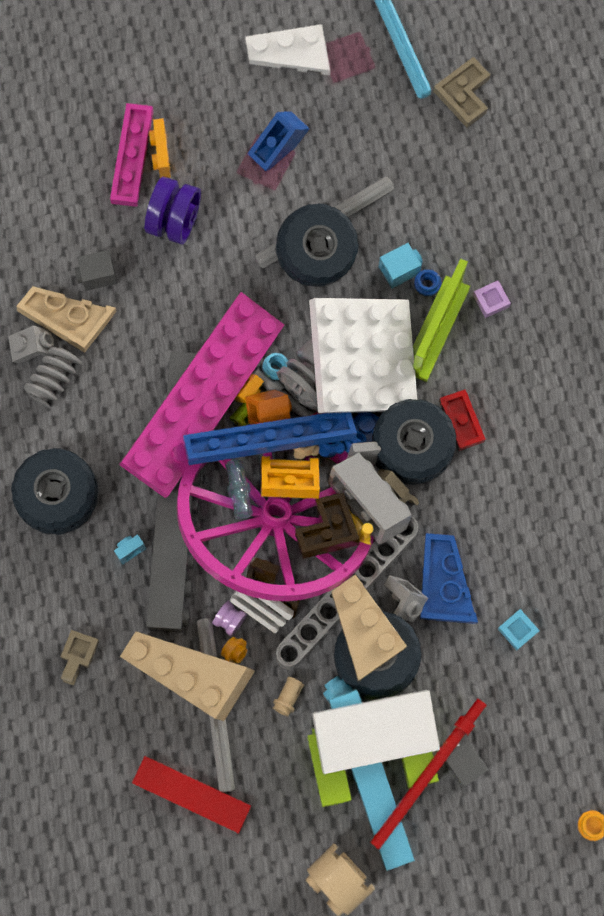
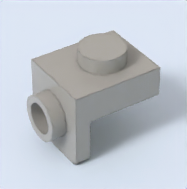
M34 325L8 336L12 362L22 363L39 355L50 356L48 350L54 347V339L51 332Z

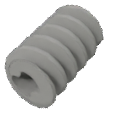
M51 347L48 350L50 356L43 357L44 365L37 366L36 371L39 375L32 374L30 376L33 384L26 383L24 385L28 395L47 408H52L47 402L48 399L58 400L53 391H64L59 384L60 381L70 382L65 375L66 372L76 373L71 365L73 363L77 365L82 364L81 360L63 348Z

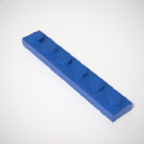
M351 412L324 413L183 435V443L188 465L352 440L356 439L357 431Z

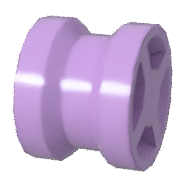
M228 600L219 610L212 624L216 627H223L226 630V634L232 637L244 622L247 613L243 610L238 611L235 609L234 604Z

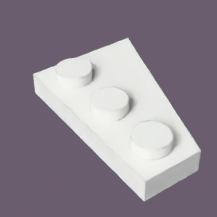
M322 24L245 37L250 64L274 68H297L301 72H307L308 70L320 71L323 75H330Z

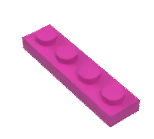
M126 103L110 196L111 204L138 207L149 141V130L151 129L153 106Z

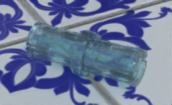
M238 459L231 460L225 464L229 480L227 490L228 494L232 497L234 517L237 519L249 518L253 515L249 499L251 489L250 484L246 482L244 463Z

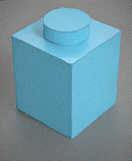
M409 243L381 256L379 260V268L391 288L415 277L421 271L423 264L419 252L416 249L412 250Z

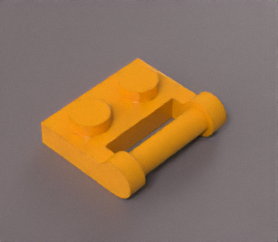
M270 456L261 457V496L319 499L318 458H310L309 461L270 459Z

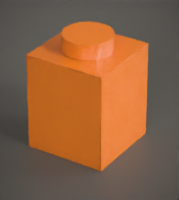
M274 389L245 396L249 424L291 419L292 405L288 394Z

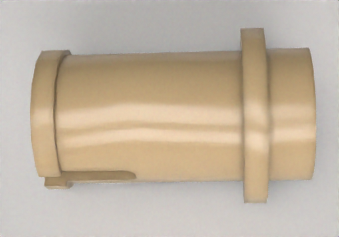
M288 677L278 699L273 701L275 704L273 709L284 716H289L291 712L294 713L295 709L293 706L304 684L297 679Z

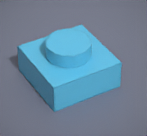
M138 535L133 538L128 536L117 544L118 548L114 552L121 563L125 564L146 550V547Z
M521 609L498 628L516 651L540 631Z

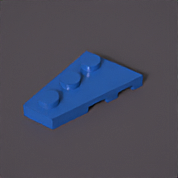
M426 533L421 592L428 600L422 609L420 619L477 624V616L471 602V595L463 573V566L455 537L453 535Z

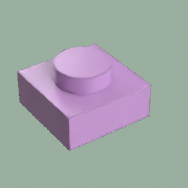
M499 281L482 287L473 293L485 318L510 307L511 303Z

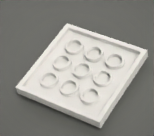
M314 298L309 300L318 413L385 412L394 403L406 399L417 400L415 370L413 369L414 354L409 300Z

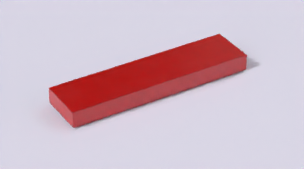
M144 756L132 781L134 785L237 833H240L251 808V805L146 756Z

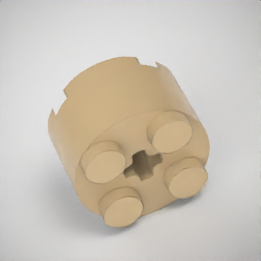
M332 844L307 869L310 875L306 878V881L317 893L322 890L329 898L327 904L336 915L340 916L343 912L349 915L375 888L372 883L366 887L364 880L367 877L344 852L339 856L335 852L338 846Z

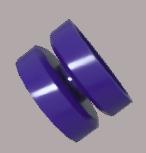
M162 176L153 190L147 207L144 225L145 233L157 237H162L167 233L169 241L183 245L190 235L198 214L201 189L188 184L183 185L179 189L178 181Z

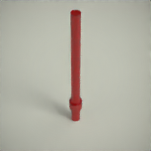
M477 698L467 713L458 718L454 724L455 729L440 747V750L437 751L372 838L370 843L378 850H380L465 735L468 736L474 729L475 725L473 723L487 706L483 701Z

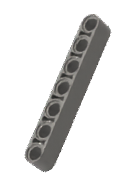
M411 516L408 526L412 529V534L408 536L397 534L381 544L389 545L393 549L394 553L391 556L386 557L379 553L378 548L381 545L377 541L371 545L370 551L361 566H371L375 572L373 576L364 577L359 573V569L351 576L356 575L367 591L414 541L418 532V523L414 517ZM332 590L327 592L279 644L276 658L279 665L284 669L290 670L299 666L340 621L332 597ZM330 606L335 609L336 616L333 619H325L320 614L321 609ZM306 627H312L317 632V636L315 639L307 641L302 638L301 631ZM287 648L294 649L298 655L296 660L293 662L284 661L281 657L283 650Z

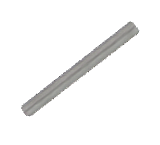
M387 176L383 177L338 204L335 208L341 210L344 215L349 217L394 189L393 183ZM276 242L255 255L256 261L261 268H265L278 260L275 249Z
M200 619L197 621L201 653L217 658L212 619ZM209 715L219 790L221 792H230L235 789L226 719L221 721Z

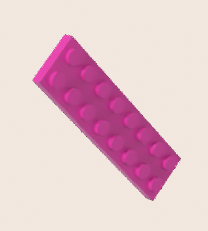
M240 292L119 465L158 494L167 498L188 465L183 435L214 430L284 324Z

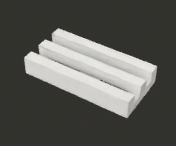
M235 591L230 599V602L273 633H276L280 626L283 627L287 619L290 620L293 617L294 611L281 601L260 598L257 600L255 597ZM267 606H270L272 609H274V610L277 611L279 614H281V616L278 615L276 612H274L273 610H271V609H270L269 607H267Z

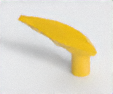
M350 511L359 541L371 545L370 535L373 532V526L370 523L363 524Z

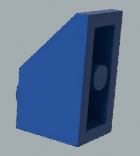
M292 111L277 112L247 154L265 171H269L297 147L310 128Z

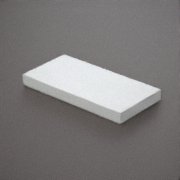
M429 690L312 713L321 768L324 774L440 750Z

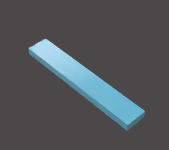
M356 689L328 699L331 709L361 703ZM382 762L351 768L374 836L396 808ZM402 821L379 850L386 871L415 861Z

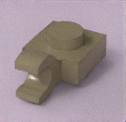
M380 469L377 472L381 479L391 486L392 492L400 501L406 503L409 500L413 505L419 504L418 499L409 493L410 490L392 471Z
M71 630L61 654V658L68 661L61 677L63 682L74 686L80 666L90 667L99 644L98 639Z

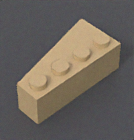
M139 632L134 633L120 656L202 711L221 721H225L255 672L250 668Z

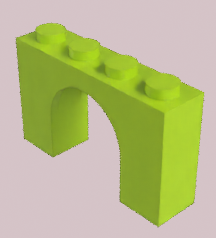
M315 728L312 729L313 734L307 735L322 808L350 802L351 795L345 770L327 774L322 773ZM432 752L401 758L408 789L411 788L432 760ZM437 773L429 784L439 781Z

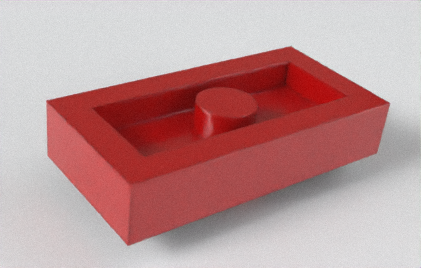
M466 389L439 399L442 410L449 416L455 429L458 451L485 442V436Z

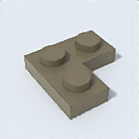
M472 57L437 83L433 88V92L468 128L487 113V106L474 94V91L489 81L490 74Z

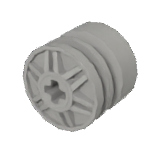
M311 338L297 351L300 362L291 358L286 362L287 367H281L276 373L283 386L296 401L310 411L317 413V391L313 342Z

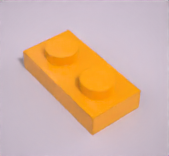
M164 118L153 119L154 130H149L151 146H156L157 154H152L153 169L159 170L160 178L162 176L170 178Z

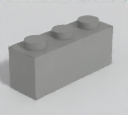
M358 452L332 467L328 484L337 494L343 492L348 508L363 524L370 523L373 526L371 535L379 545L406 530L412 516L408 506L397 498L392 492L391 486L375 472L370 461L365 460Z

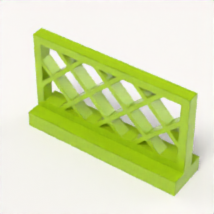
M461 258L452 278L445 276L413 345L415 377L425 382L429 379L471 287L462 283L468 261Z

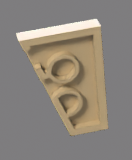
M32 287L17 305L19 313L84 353L116 313L115 307L106 305L105 308L93 305L92 301L84 299L78 301L66 298L64 294L37 287Z
M356 575L332 590V597L359 682L406 649L407 646Z

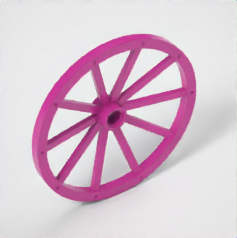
M344 451L342 454H337L330 459L339 464L347 459L348 453ZM272 452L263 454V456H270V459H273ZM306 456L304 460L309 461L310 458H316L317 456ZM231 459L219 460L229 474L258 506L256 507L193 486L195 478L206 463L187 465L181 478L177 496V520L181 535L188 550L202 568L216 580L233 590L251 597L273 601H295L316 597L333 590L348 580L359 569L370 551L374 539L372 535H370L371 545L360 542L355 552L344 564L340 563L329 553L317 555L316 557L334 570V572L315 581L295 584L284 532L297 541L295 536V529L297 528L294 526L305 527L321 523L320 518L295 515L315 506V499L306 498L293 505L289 504L292 499L290 497H268L266 501ZM330 487L320 492L319 498L337 493ZM193 496L257 518L196 532L191 520L189 497ZM271 515H276L280 518H274ZM261 527V531L233 571L219 562L202 543L203 541ZM269 535L275 538L285 585L267 584L242 576Z

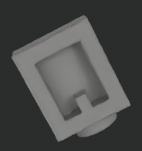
M389 575L384 585L392 592V598L399 602L393 614L402 617L403 620L414 622L421 614L428 598L408 580Z

